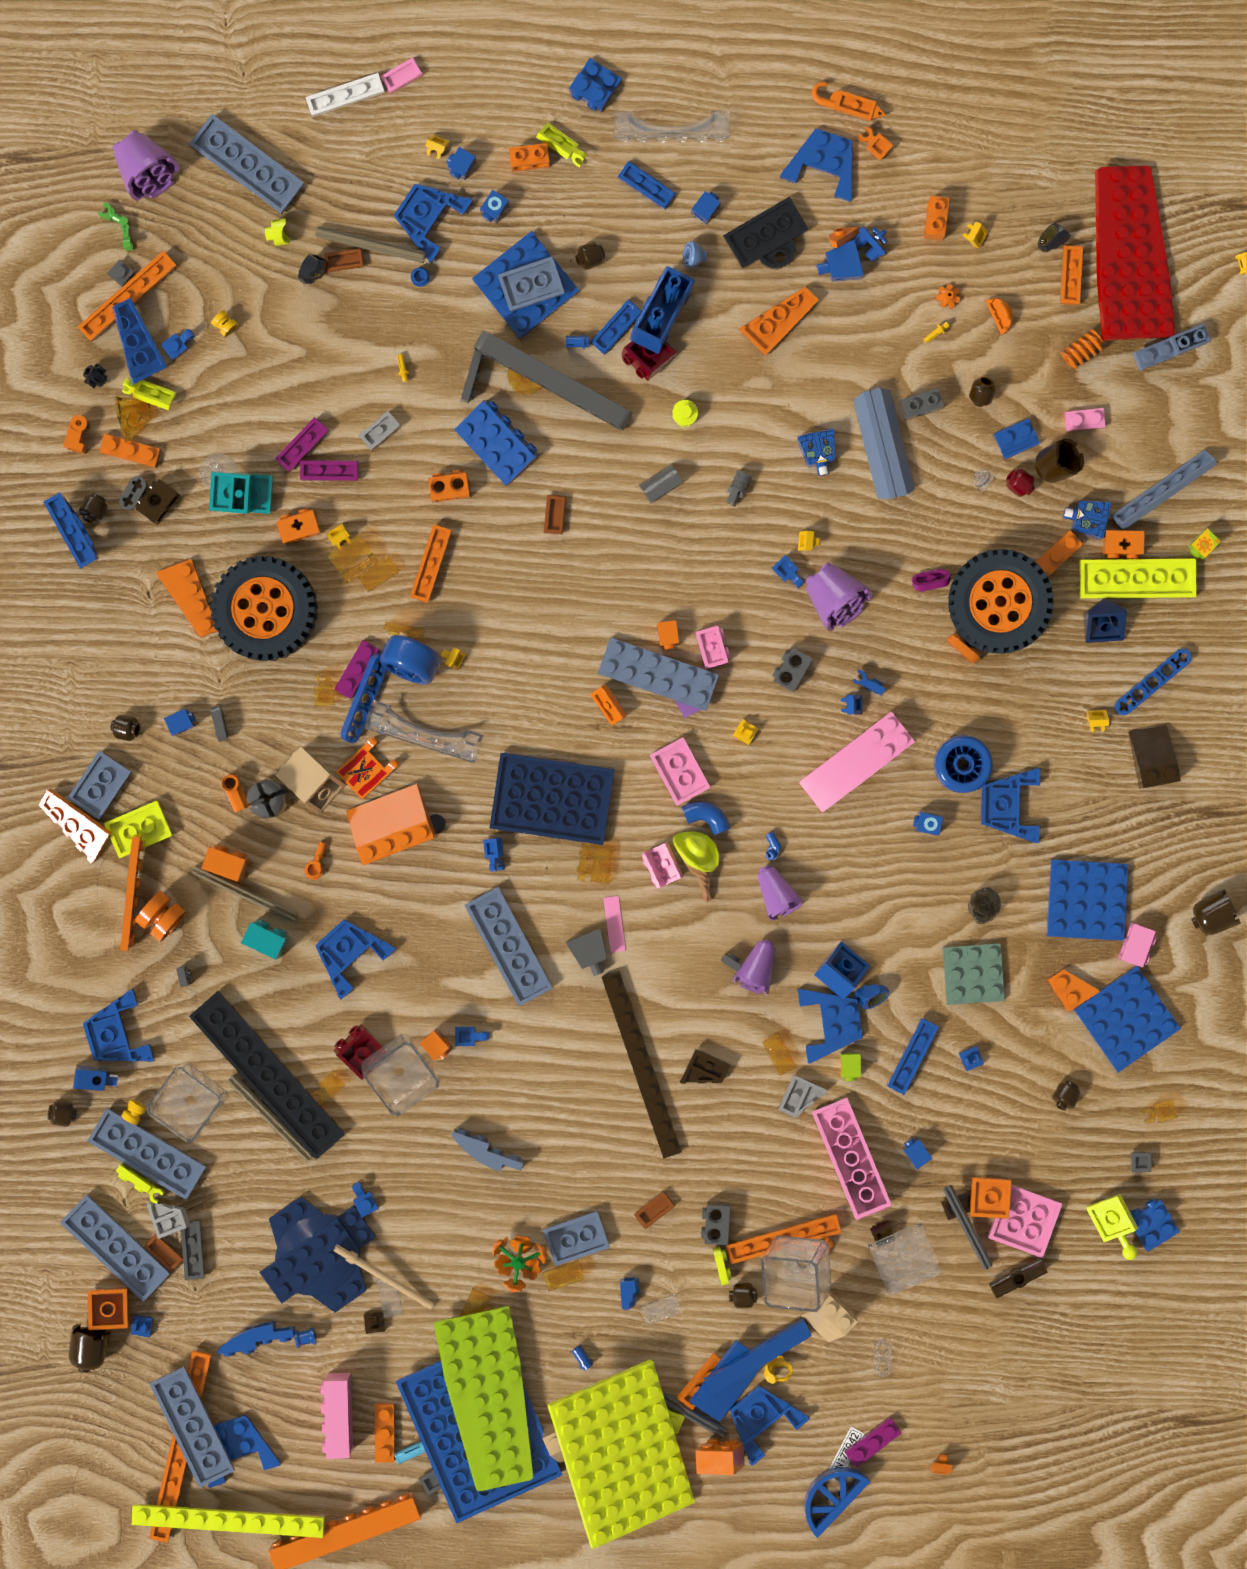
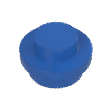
M418 267L412 271L411 281L415 286L423 287L428 284L430 275L425 268Z

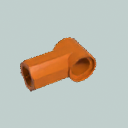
M235 774L223 777L221 785L229 798L234 812L249 807L250 804H247V797L242 788L240 778ZM228 778H233L236 781L234 788L227 786L226 780Z

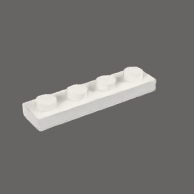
M376 73L305 98L312 117L385 92L379 74Z

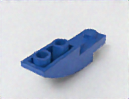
M275 1321L252 1326L227 1340L218 1349V1354L233 1356L235 1352L242 1351L243 1354L254 1353V1350H257L259 1347L258 1342L260 1341L261 1344L272 1343V1340L280 1339V1342L290 1341L294 1337L295 1326L276 1328Z

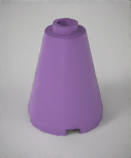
M768 865L759 870L760 873L757 877L770 921L779 919L777 915L786 916L800 908L801 904H804L802 898L775 867Z
M764 939L762 942L758 941L734 975L732 981L735 984L737 981L741 982L740 987L754 993L761 994L764 991V995H768L776 948L773 947L774 944Z

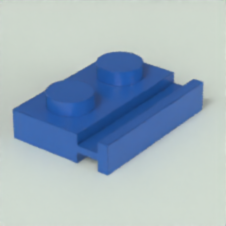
M1029 418L993 434L1004 460L1040 444Z

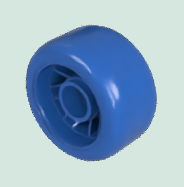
M393 635L388 639L383 649L380 663L389 672L402 679L420 685H428L435 678L441 664V657L435 650L417 640L406 636Z
M968 735L955 736L946 740L938 748L934 757V772L938 781L948 790L956 793H970L980 789L989 780L993 769L992 755L988 747L981 740ZM960 759H964L967 762V767L964 770L958 768L957 763Z

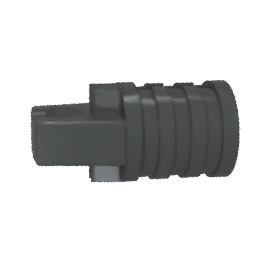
M739 470L736 471V475L731 482L732 484L727 493H730L727 499L728 504L736 506L739 498L743 499L752 476Z

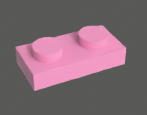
M1104 408L1064 413L1066 432L1105 428Z

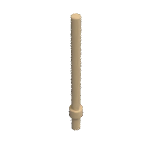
M338 1244L335 1246L333 1251L346 1258L345 1260L350 1264L358 1265L429 1309L433 1307L434 1302L359 1258L357 1253L352 1250L348 1251Z

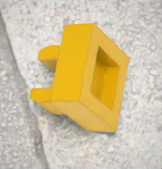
M432 134L427 139L425 145L428 147L427 155H430L432 150L437 151L436 159H439L447 150L450 141Z
M981 223L968 224L967 227L971 231L969 234L963 233V237L973 247L980 249L988 231Z
M343 524L326 533L333 546L336 545L340 550L342 549L341 541L346 540L348 544L351 543L350 535Z
M813 531L799 532L798 551H812L813 547L820 546L821 539L814 538Z
M453 647L451 652L444 649L441 656L447 659L445 665L458 671L466 653Z
M1087 711V720L1091 732H1094V727H1100L1101 732H1104L1105 726H1109L1107 711Z
M742 719L732 736L749 745L758 728Z

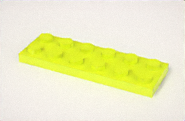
M1196 559L1080 560V599L1196 597Z

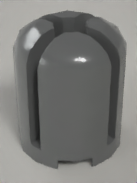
M265 779L254 783L250 787L246 800L247 804H252V807L249 809L253 814L262 818H273L285 812L290 798L288 790L283 784L275 780ZM267 794L269 796H275L274 798L270 799V802L265 801V797Z

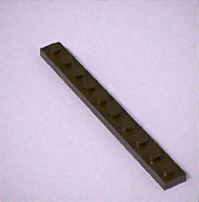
M617 971L602 976L601 978L663 1159L682 1153L621 973Z

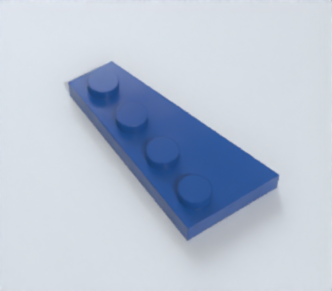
M129 298L114 305L112 308L132 385L167 368L132 299Z

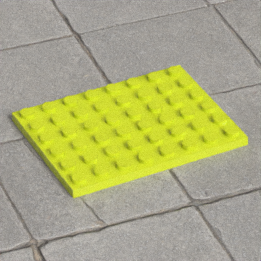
M649 1359L547 1404L592 1549L598 1548L695 1503L653 1360Z

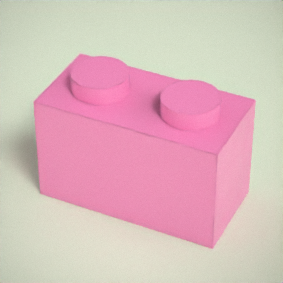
M1130 923L1118 959L1143 968L1144 964L1147 965L1150 958L1148 953L1150 946L1153 947L1156 942V931Z

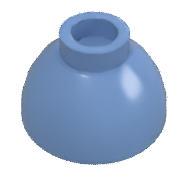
M689 241L685 245L683 263L686 268H694L700 265L701 262L706 261L707 251L703 250L698 243Z

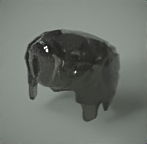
M990 887L981 888L973 892L968 903V911L977 924H986L989 921H993L1001 908L1000 896Z

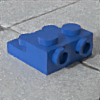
M589 58L569 87V92L575 100L586 102L587 107L591 110L602 112L622 81V78Z
M1155 1198L1151 1199L1145 1204L1144 1208H1137L1130 1212L1138 1226V1229L1134 1232L1147 1252L1180 1233L1170 1213L1159 1198L1157 1200Z

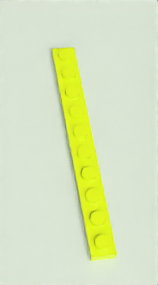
M134 1504L132 1508V1525L324 1537L325 1517L145 1504Z

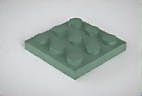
M1000 943L942 947L946 1005L1005 1001Z

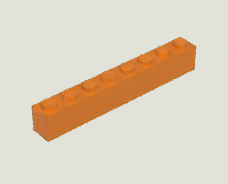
M404 1493L394 1501L388 1499L381 1502L378 1507L373 1508V1506L364 1508L359 1514L350 1513L344 1516L343 1520L337 1521L335 1519L327 1522L326 1526H324L323 1538L290 1536L289 1540L283 1541L281 1539L273 1542L268 1553L274 1569H289L421 1520L422 1513L415 1494L409 1495V1493Z

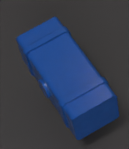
M666 266L651 296H648L642 313L636 320L630 340L659 354L691 295L695 280Z

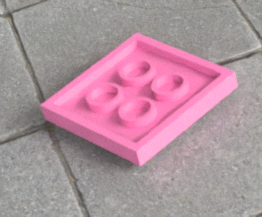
M1011 1184L1009 1219L994 1218L988 1238L1043 1258L1062 1203Z

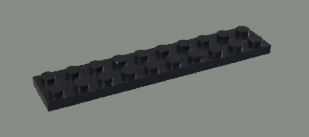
M219 990L189 1016L315 1160L345 1135L344 1131Z

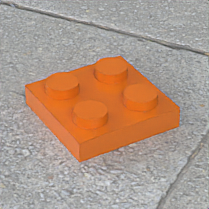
M972 1177L970 1216L1009 1219L1011 1179Z

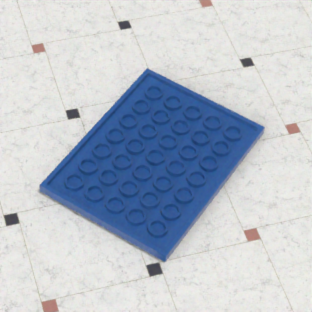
M441 1360L395 1380L456 1524L562 1476L557 1461L550 1456L542 1439L543 1428L524 1384L523 1390L533 1478L525 1482L477 1491L447 1390Z

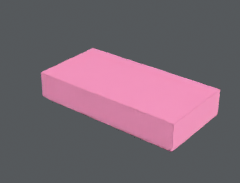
M411 58L383 74L380 78L391 95L423 76V73L414 58Z

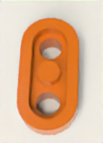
M951 634L946 641L973 664L976 665L981 659L978 656L980 652L973 646L970 648L964 644L965 640L960 635L956 634L954 636Z

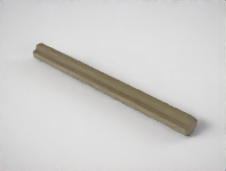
M317 226L315 229V236L318 238L419 263H424L426 259V253L423 251L322 226Z
M200 865L194 866L192 874L292 922L296 920L298 916L296 911L223 876L203 870Z
M234 1074L228 1079V1083L305 1161H309L313 1157L284 1123L237 1075Z

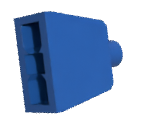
M855 240L826 252V262L816 264L818 275L829 273L832 282L859 280L864 276Z

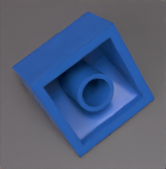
M841 941L820 965L814 975L842 999H845L856 988L870 965Z

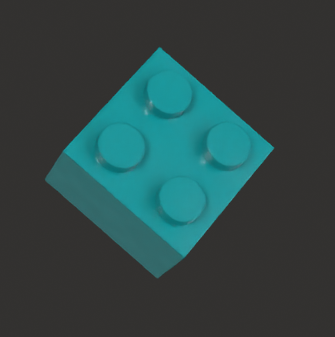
M261 919L250 922L241 944L275 960L280 958L290 938L286 935L287 932L278 927L273 929L269 927L270 923Z

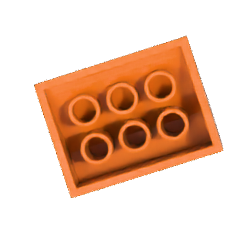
M418 784L346 811L356 849L363 866L438 837Z

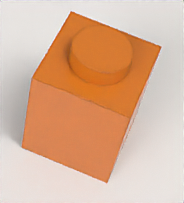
M676 620L657 623L660 647L664 646V649L676 648L675 645L679 644Z

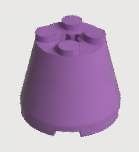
M134 130L121 142H117L113 146L114 157L123 183L132 199L140 201L141 198L145 197L153 199L164 193L174 183L172 179L176 172L180 170L179 164L172 155L145 134Z
M828 562L821 567V571L816 575L813 574L807 578L806 591L822 624L828 631H833L834 627L840 626L842 628L853 621L863 611L864 603L872 599L873 594L866 585L836 565H831Z

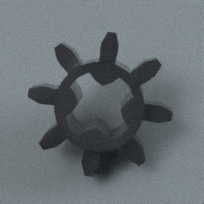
M97 363L95 366L89 365L83 372V377L86 378L84 382L93 389L96 386L102 387L107 380V375L104 374L107 370Z

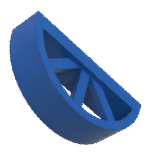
M59 492L45 500L43 503L79 568L82 569L98 560V553L88 532L67 499Z
M836 1467L822 1472L812 1481L805 1495L804 1510L808 1525L817 1538L870 1483L867 1475L853 1468ZM846 1476L856 1478L846 1490ZM835 1477H840V1497L838 1499L822 1485ZM817 1489L833 1503L832 1506H811L812 1498ZM810 1513H824L814 1524Z

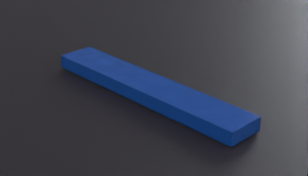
M800 1319L704 1377V1380L714 1396L812 1335L805 1321Z

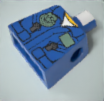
M834 429L798 436L797 442L807 467L816 466L818 476L828 475L827 463L835 461Z
M1079 501L1076 509L1065 507L1063 518L1073 520V530L1101 540L1104 538L1111 503Z
M76 1065L73 1089L105 1091V1086L117 1087L118 1075L107 1074L106 1068ZM99 1076L101 1081L96 1082L93 1080V1077Z

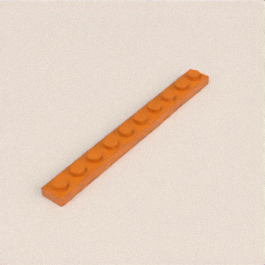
M193 1350L188 1372L202 1399L212 1354ZM174 1434L157 1505L177 1507L187 1461ZM152 1526L149 1539L168 1543L172 1528Z

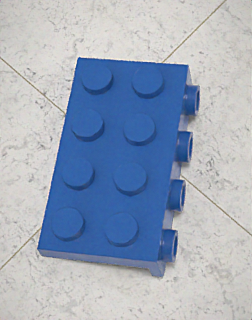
M483 400L454 430L507 486L539 456L538 450L532 443H528L524 439L525 435L519 429H515L511 425L512 421L508 416L502 415L498 411L499 407L494 401Z

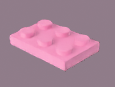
M684 737L650 755L676 806L710 788Z

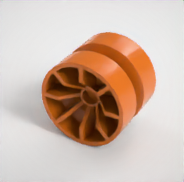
M161 890L153 896L135 919V922L143 929L150 927L154 923L155 925L150 934L159 942H162L177 929L182 922L181 919L186 914V910L177 903L167 910L166 907L170 903L171 898Z

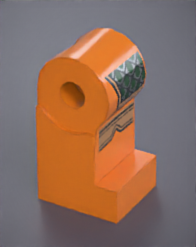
M75 415L72 417L63 446L65 449L85 454L87 446L82 443L85 433L90 428V424L84 416Z

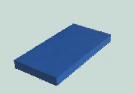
M735 1340L711 1373L751 1349ZM761 1367L714 1396L704 1381L690 1399V1402L720 1422Z

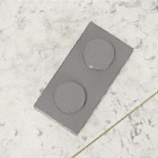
M387 411L364 430L359 437L372 451L401 426Z

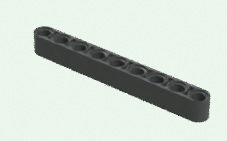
M486 331L481 332L473 347L481 354L619 430L624 431L632 416V412Z

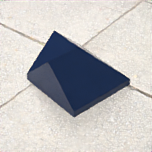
M1103 598L1089 612L1083 613L1086 643L1124 641L1127 618L1126 609Z

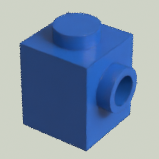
M459 147L455 154L452 153L447 160L449 174L457 180L460 178L465 180L476 163V156Z

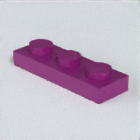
M314 417L275 459L290 473L329 430Z
M300 461V480L358 481V461Z
M362 640L334 690L352 699L360 685L371 656L378 653L380 649Z
M889 1416L844 1452L857 1468L901 1435L902 1432Z

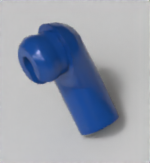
M772 831L765 835L770 844L765 854L768 860H775L781 850V844Z

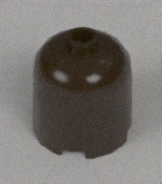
M1063 438L1042 449L1036 455L1034 463L1038 476L1045 482L1056 483L1078 474L1083 469L1084 456L1083 453L1079 454L1076 448L1078 446L1077 443L1071 439Z
M1225 889L1197 902L1193 907L1194 917L1191 920L1195 928H1200L1206 935H1214L1241 924L1239 918L1235 920L1237 917L1235 914L1236 910L1229 896L1224 897L1226 895Z
M81 1324L74 1325L71 1331L68 1353L70 1363L78 1368L80 1372L85 1373L100 1368L106 1357L111 1332H106V1329L89 1330L88 1327H81Z

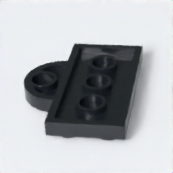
M788 197L723 235V238L742 270L758 260L769 269H781L786 267L793 259L795 253L793 240L808 232L809 229L791 198ZM783 253L786 256V260L783 263L777 262L775 260L776 254Z

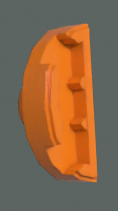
M859 227L835 229L829 235L831 246L838 248L860 233Z
M1000 298L985 300L1001 335L1006 334L1013 324V314L1010 306Z

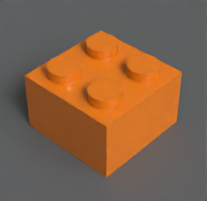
M215 844V846L208 848L201 869L237 882L243 881L250 859L246 858V853L237 850L232 853L228 851L229 847L221 844Z
M128 1287L88 1290L89 1330L120 1329L130 1326Z
M709 1439L696 1450L697 1474L735 1475L745 1466L744 1443H737V1440L734 1439L726 1440V1442H719L718 1439Z

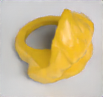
M782 1355L765 1365V1379L772 1384L777 1381H786L793 1374L792 1365L785 1362V1358ZM775 1367L787 1368L789 1370L788 1375L783 1378L776 1377Z

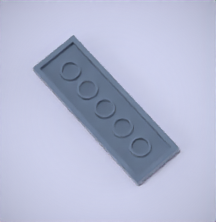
M211 114L189 144L280 214L284 213L305 185L303 181L213 114Z
M611 637L598 671L600 675L706 712L719 677L718 674Z
M499 887L465 904L470 917L518 1006L553 988Z
M110 1108L105 1110L88 1139L89 1143L185 1200L188 1199L207 1167L205 1164L139 1125L127 1122L119 1113Z
M88 1194L60 1222L143 1302L170 1274L160 1262Z
M186 1366L150 1382L149 1385L199 1488L234 1472L235 1468Z

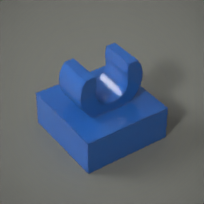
M847 695V698L841 699V702H847V708L841 709V712L850 715L863 714L862 695Z
M977 1046L958 1053L965 1071L984 1064Z
M135 1314L133 1316L131 1335L150 1338L154 1317Z

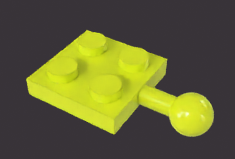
M1121 1194L1089 1205L1086 1209L1103 1242L1118 1237L1123 1246L1122 1254L1127 1260L1135 1259L1138 1255V1250L1134 1245H1130L1126 1234L1136 1231L1138 1226Z

